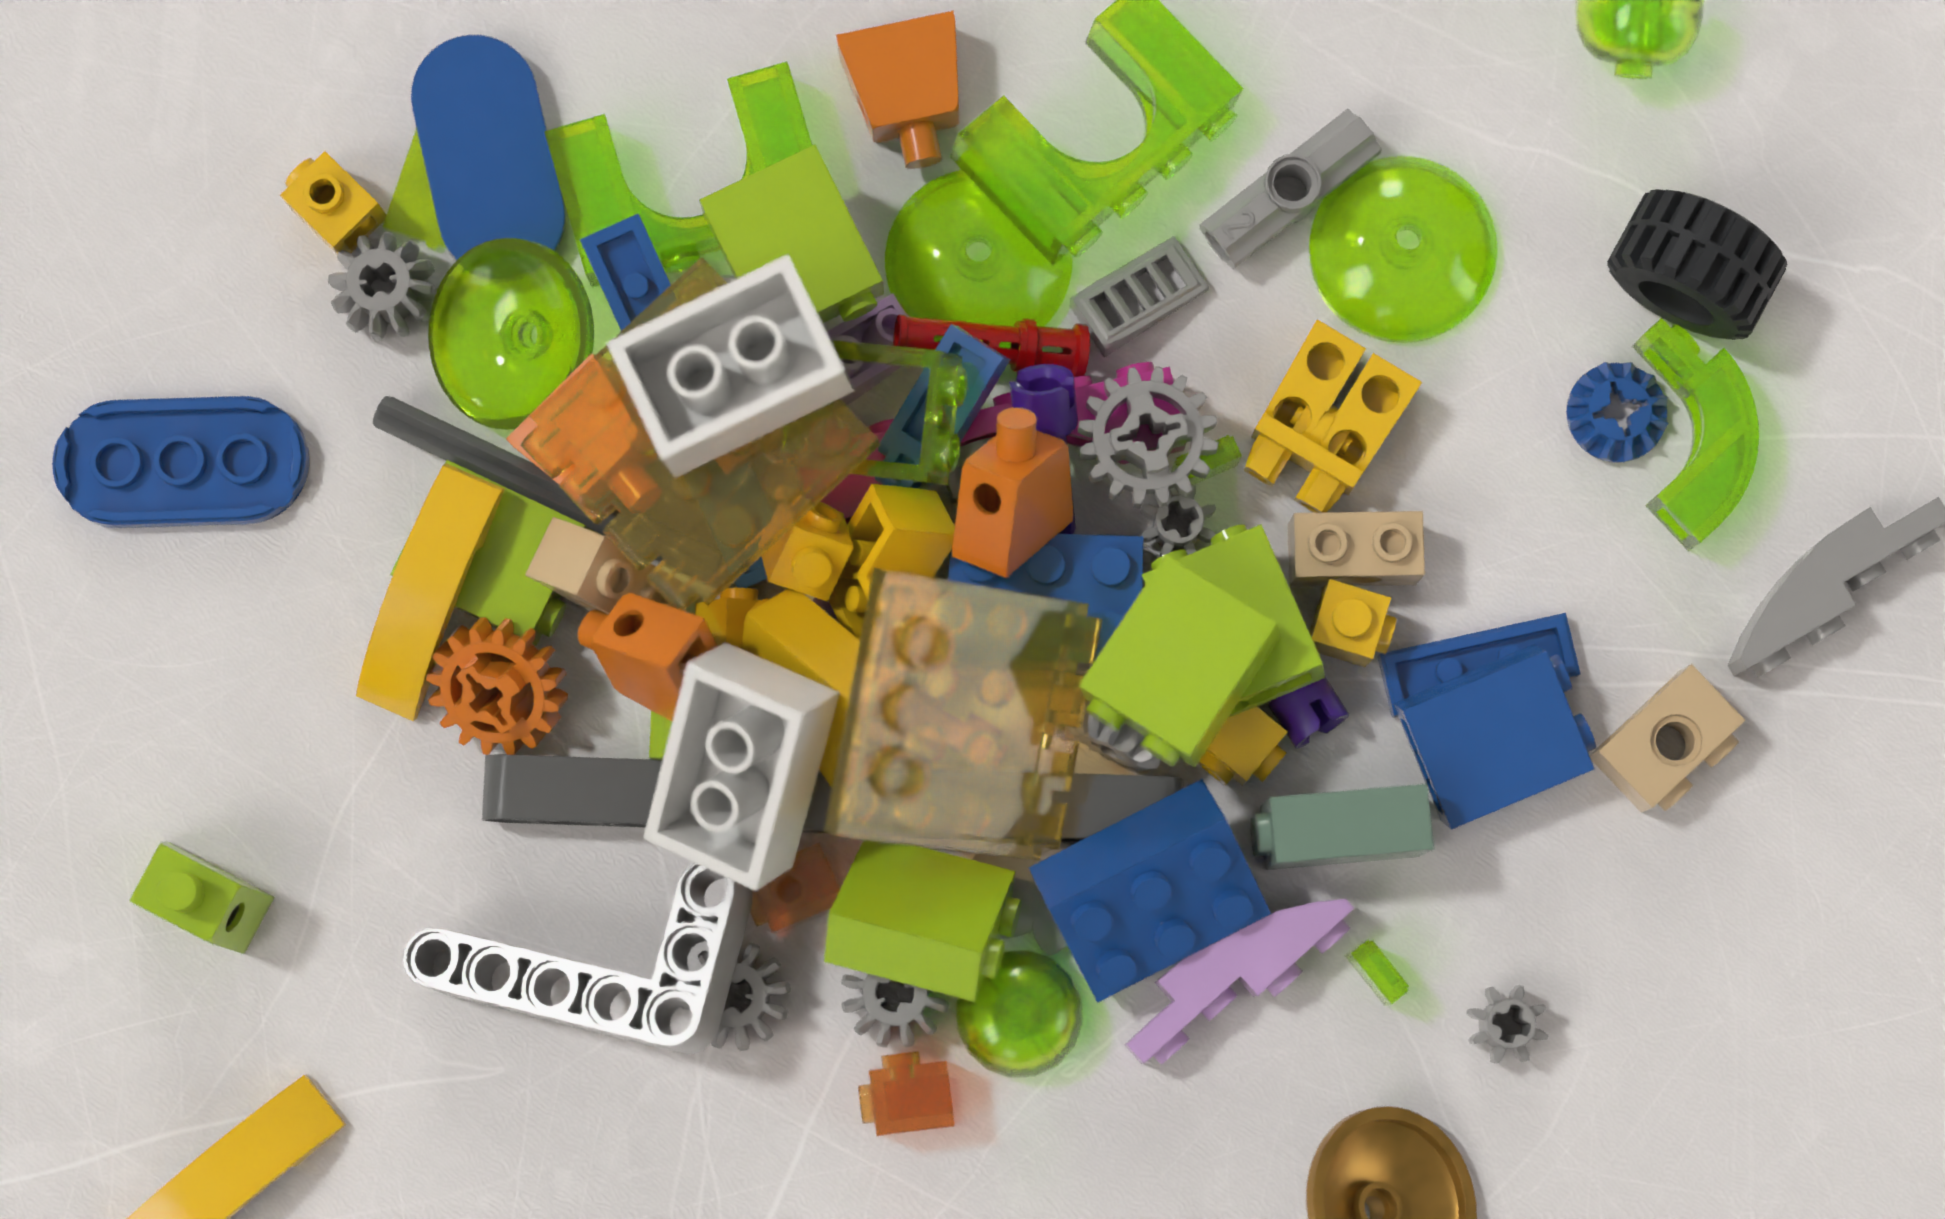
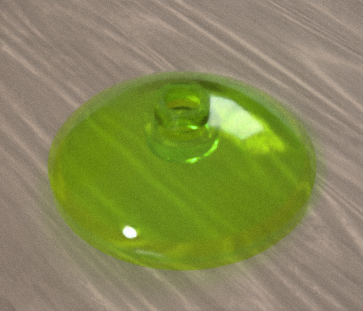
M1395 156L1369 162L1322 200L1311 226L1308 256L1316 288L1324 302L1339 319L1354 330L1371 338L1393 343H1412L1443 335L1457 327L1473 313L1486 295L1492 282L1497 263L1498 245L1494 223L1486 204L1478 192L1463 177L1448 167L1431 160L1412 156ZM1403 230L1412 231L1417 235L1419 245L1414 249H1405L1399 245L1397 234Z
M970 168L957 170L937 177L922 186L899 210L890 228L885 248V273L890 294H894L898 303L909 317L959 320L1003 326H1014L1016 321L1030 318L1036 321L1037 326H1047L1060 310L1068 293L1072 276L1073 252L1067 227L1057 208L1046 195L1028 181L1008 172L995 169ZM976 242L986 244L991 250L990 256L984 261L972 260L966 252L971 244ZM934 336V341H941L943 336ZM1000 342L999 346L1010 348V342Z
M500 238L486 241L463 254L443 277L430 310L428 344L432 366L438 382L449 400L468 418L487 427L515 430L593 353L594 320L592 308L584 285L571 265L549 247L535 241L519 238ZM536 326L537 339L536 343L534 344L532 340V332L534 327Z

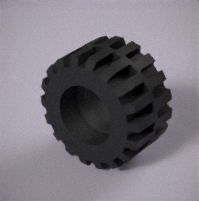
M1655 189L1643 195L1611 253L1607 266L1609 267L1610 274L1623 290L1654 314L1679 327L1701 335L1736 340L1748 338L1752 334L1786 271L1787 260L1782 255L1783 252L1760 228L1731 209L1695 194Z

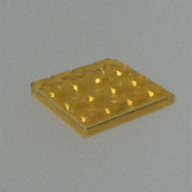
M701 257L613 339L728 283ZM608 345L602 348L529 416L536 423L537 427L521 443L522 448L551 478L558 477L572 464L576 466L563 479L560 488L594 524L604 521L616 509L620 512L605 527L604 535L639 571L646 568L660 555L663 560L649 573L647 580L672 607L680 610H685L698 597L707 605L712 603L881 445L879 439L840 399H837L675 478L661 460Z
M874 568L825 832L839 837L1039 861L1043 848L1058 850L1060 848L1068 804L1052 801L1053 791L1070 792L1080 740L1064 737L1065 727H1083L1088 701L1079 688V684L1085 675L1076 673L1078 662L1088 664L1095 662L1103 619L1087 616L1089 604L1074 600Z

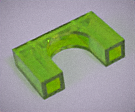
M1116 0L1094 19L1085 44L1132 92L1141 108L1145 127L1144 140L1130 153L1114 160L1102 162L1083 161L1068 156L1051 145L1004 95L957 134L950 158L1052 265H1055L1069 252L1075 258L1084 254L1103 234L1099 226L1114 213L1120 219L1129 215L1147 197L1148 191L1144 188L1159 174L1165 180L1173 177L1192 158L1193 153L1189 150L1191 146L1203 136L1210 142L1214 141L1238 117L1233 108L1244 88L1159 0Z
M788 61L727 78L746 144V166L742 179L812 146ZM605 114L544 131L584 272L591 287L599 286L600 283L580 239L638 213L666 273H676L691 269L701 263L700 256L721 250L703 214L693 217L667 216L650 209L635 197L627 185L614 137Z

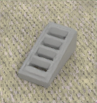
M1175 236L1071 297L1069 307L1079 322L1088 326L1090 338L1105 358L1208 291L1209 286ZM1167 258L1186 285L1177 292L1157 265ZM1145 272L1148 273L1165 298L1157 304L1153 302L1137 278ZM1127 285L1144 310L1136 316L1133 315L1117 291ZM1107 298L1123 324L1116 328L1112 327L1097 303Z

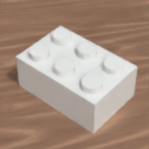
M789 255L607 342L660 458L675 478L854 392Z
M724 643L689 661L643 839L755 891L792 868L840 692L728 643Z

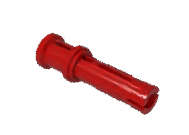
M901 314L897 315L895 321L893 351L896 355L911 354L931 357L940 341H934V336H944L950 324L959 326L1009 358L1008 364H1010L1011 370L1016 371L1017 374L1019 370L1029 366L1054 364L1069 369L1074 377L1085 375L1088 366L1090 333L1086 324L1076 323L1072 329L1037 326L1034 319L1024 318L1021 321H1016L1014 326H1003L959 320L915 318ZM1010 342V348L1000 347L999 343ZM1042 347H1061L1062 352H1045L1042 351Z

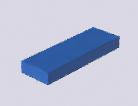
M1566 613L1389 651L1386 654L1380 653L1377 657L1392 718L1398 717L1393 703L1534 644L1547 650L1549 657L1558 654L1569 677H1578L1581 673Z

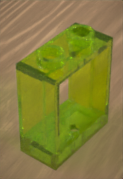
M830 340L839 360L930 369L919 465L829 455L835 401L785 425L780 466L948 485L949 472H953L956 469L960 455V440L958 434L954 433L957 407L963 405L968 386L967 373L962 368L963 356L937 350Z

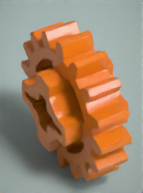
M486 617L479 618L470 630L464 625L458 627L447 639L448 641H445L434 653L432 658L437 663L426 675V681L439 686L428 699L429 704L437 707L445 706L448 712L439 724L443 728L457 724L462 729L459 743L463 746L470 742L473 737L480 739L482 753L485 755H490L499 743L502 744L507 755H515L523 744L531 749L535 748L546 733H550L562 716L558 711L568 700L567 692L555 688L567 675L565 668H550L547 663L555 652L553 646H546L538 650L532 645L536 631L530 628L521 637L513 634L512 619L505 618L495 631H493Z

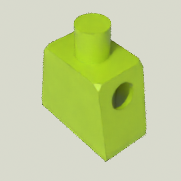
M165 841L161 842L157 847L129 901L206 942L245 954L275 897ZM239 904V909L234 920L226 928V923L231 912Z

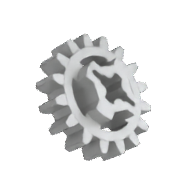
M1157 366L1151 375L1150 381H1141L1140 374L1135 367L1128 369L1126 386L1120 387L1110 377L1106 379L1103 385L1105 394L1108 397L1106 401L1090 396L1086 403V408L1091 414L1096 416V419L1079 421L1078 427L1079 434L1092 438V442L1079 448L1080 459H1096L1098 463L1090 472L1089 479L1091 482L1095 483L1107 477L1112 481L1108 498L1114 501L1124 490L1132 492L1133 508L1140 509L1144 501L1145 494H1154L1160 508L1167 507L1169 490L1175 488L1185 498L1188 497L1193 490L1188 476L1192 474L1195 477L1205 479L1210 470L1208 465L1199 456L1216 454L1218 442L1204 437V433L1216 427V416H1200L1198 413L1206 401V395L1201 392L1188 398L1184 394L1187 377L1181 375L1172 385L1163 383L1162 367ZM1153 398L1170 403L1180 413L1175 415L1166 413L1154 405ZM1126 402L1128 418L1123 426L1112 429L1110 433L1104 434L1105 426L1112 413ZM1148 424L1152 434H1163L1158 440L1155 451H1147L1144 442H1132L1137 437L1140 425ZM1191 441L1190 451L1184 462L1175 471L1169 473L1167 457L1172 449L1184 446L1186 442ZM1128 461L1142 470L1143 478H1138L1124 472L1114 462Z

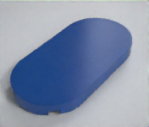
M464 35L452 38L435 47L423 59L415 73L411 88L412 110L440 233L449 254L468 271L494 282L517 281L535 274L550 260V257L561 242L566 224L564 204L536 82L526 60L507 43L484 35Z
M251 396L128 399L99 402L79 413L80 417L75 419L69 428L65 427L57 439L52 460L53 476L57 489L73 510L95 524L110 528L242 525L264 522L284 512L298 498L306 483L310 462L305 436L291 416L267 400Z

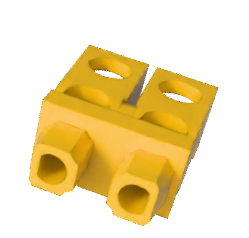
M1317 319L1253 431L1251 438L1255 439V442L1251 447L1244 471L1272 487L1286 463L1290 460L1310 472L1294 500L1313 513L1328 512L1343 493L1349 496L1423 382L1373 353L1340 408H1337L1333 403L1358 365L1366 348Z

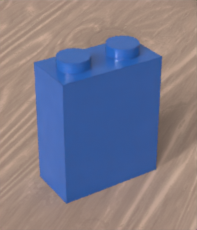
M1534 644L1393 703L1423 779L1428 784V791L1439 818L1451 830L1595 770L1588 754L1589 751L1596 749L1595 739L1584 716L1581 713L1573 716L1564 693L1572 690V683L1558 654L1549 657L1547 650Z

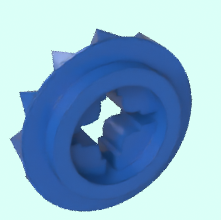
M1604 362L1583 374L1573 386L1566 407L1568 426L1575 441L1590 455L1608 462L1632 461L1648 453L1661 439L1668 425V397L1663 394L1657 384L1655 375L1648 374L1635 367L1632 362ZM1611 387H1613L1614 394H1618L1622 403L1632 402L1633 405L1640 403L1642 407H1639L1626 418V437L1623 427H1619L1615 418L1605 419L1603 416L1594 419L1593 417L1611 403Z

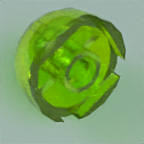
M1576 0V30L1583 47L1594 58L1615 65V77L1652 79L1653 67L1674 64L1686 55L1698 38L1701 27L1704 0Z
M1029 949L1004 951L996 979L985 977L976 1001L957 998L955 1004L956 1027L967 1053L986 1070L1008 1078L1036 1077L1057 1067L1074 1049L1083 1025L1082 997L1071 974L1053 958Z

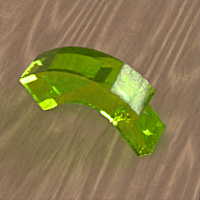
M1661 317L1632 347L1681 399L1691 421L1692 445L1688 459L1680 473L1645 506L1689 552L1709 536L1732 513L1743 497L1757 460L1759 422L1751 389L1743 372L1725 348L1721 349L1705 364L1697 356L1700 353V348L1694 338L1677 324L1670 327Z

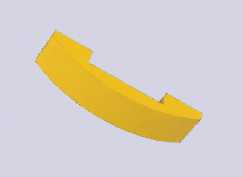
M447 463L442 466L414 523L385 594L363 661L356 697L411 721L417 719L430 686V682L426 681V675L437 663L432 656L441 644L475 552L484 545L505 488Z
M303 1075L215 1142L160 1188L127 1219H229L291 1167L300 1164L347 1124L309 1077Z

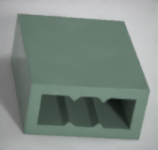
M1428 784L1269 797L1260 806V813L1255 814V818L1250 819L1254 857L1265 856L1266 870L1420 857L1434 850Z

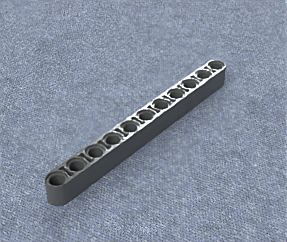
M486 755L482 821L646 828L663 760ZM880 767L841 793H838L829 785L822 773L818 771L802 833L857 835L871 833L887 836L979 839L1017 837L1023 840L1079 842L1183 789L1184 779L1143 775Z

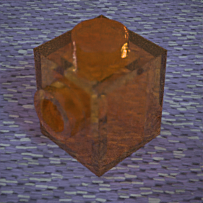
M817 843L798 851L792 868L759 890L755 891L752 889L753 899L750 914L756 927L768 923L771 932L774 935H778L830 912L840 888L821 844Z
M919 1051L881 1056L882 1069L869 1070L870 1084L858 1085L862 1123H875L876 1136L955 1126L947 1061L921 1064Z

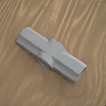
M1346 109L1293 152L1275 159L1265 174L1203 221L1199 228L1219 258L1234 269L1290 224L1306 218L1318 202L1380 155L1382 149L1377 143L1374 133L1361 117ZM1282 177L1297 178L1304 184L1307 195L1299 201L1285 200L1277 194L1274 183Z

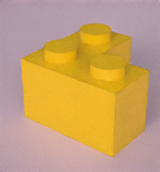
M871 484L847 525L854 547L828 601L838 622L897 671L926 673L954 628L931 581L946 556L952 550L955 526L937 491Z

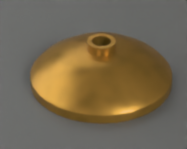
M1382 1106L1351 1114L1338 1122L1326 1134L1312 1159L1306 1188L1308 1219H1368L1365 1203L1370 1210L1369 1219H1477L1474 1187L1461 1154L1454 1143L1437 1125L1411 1110Z

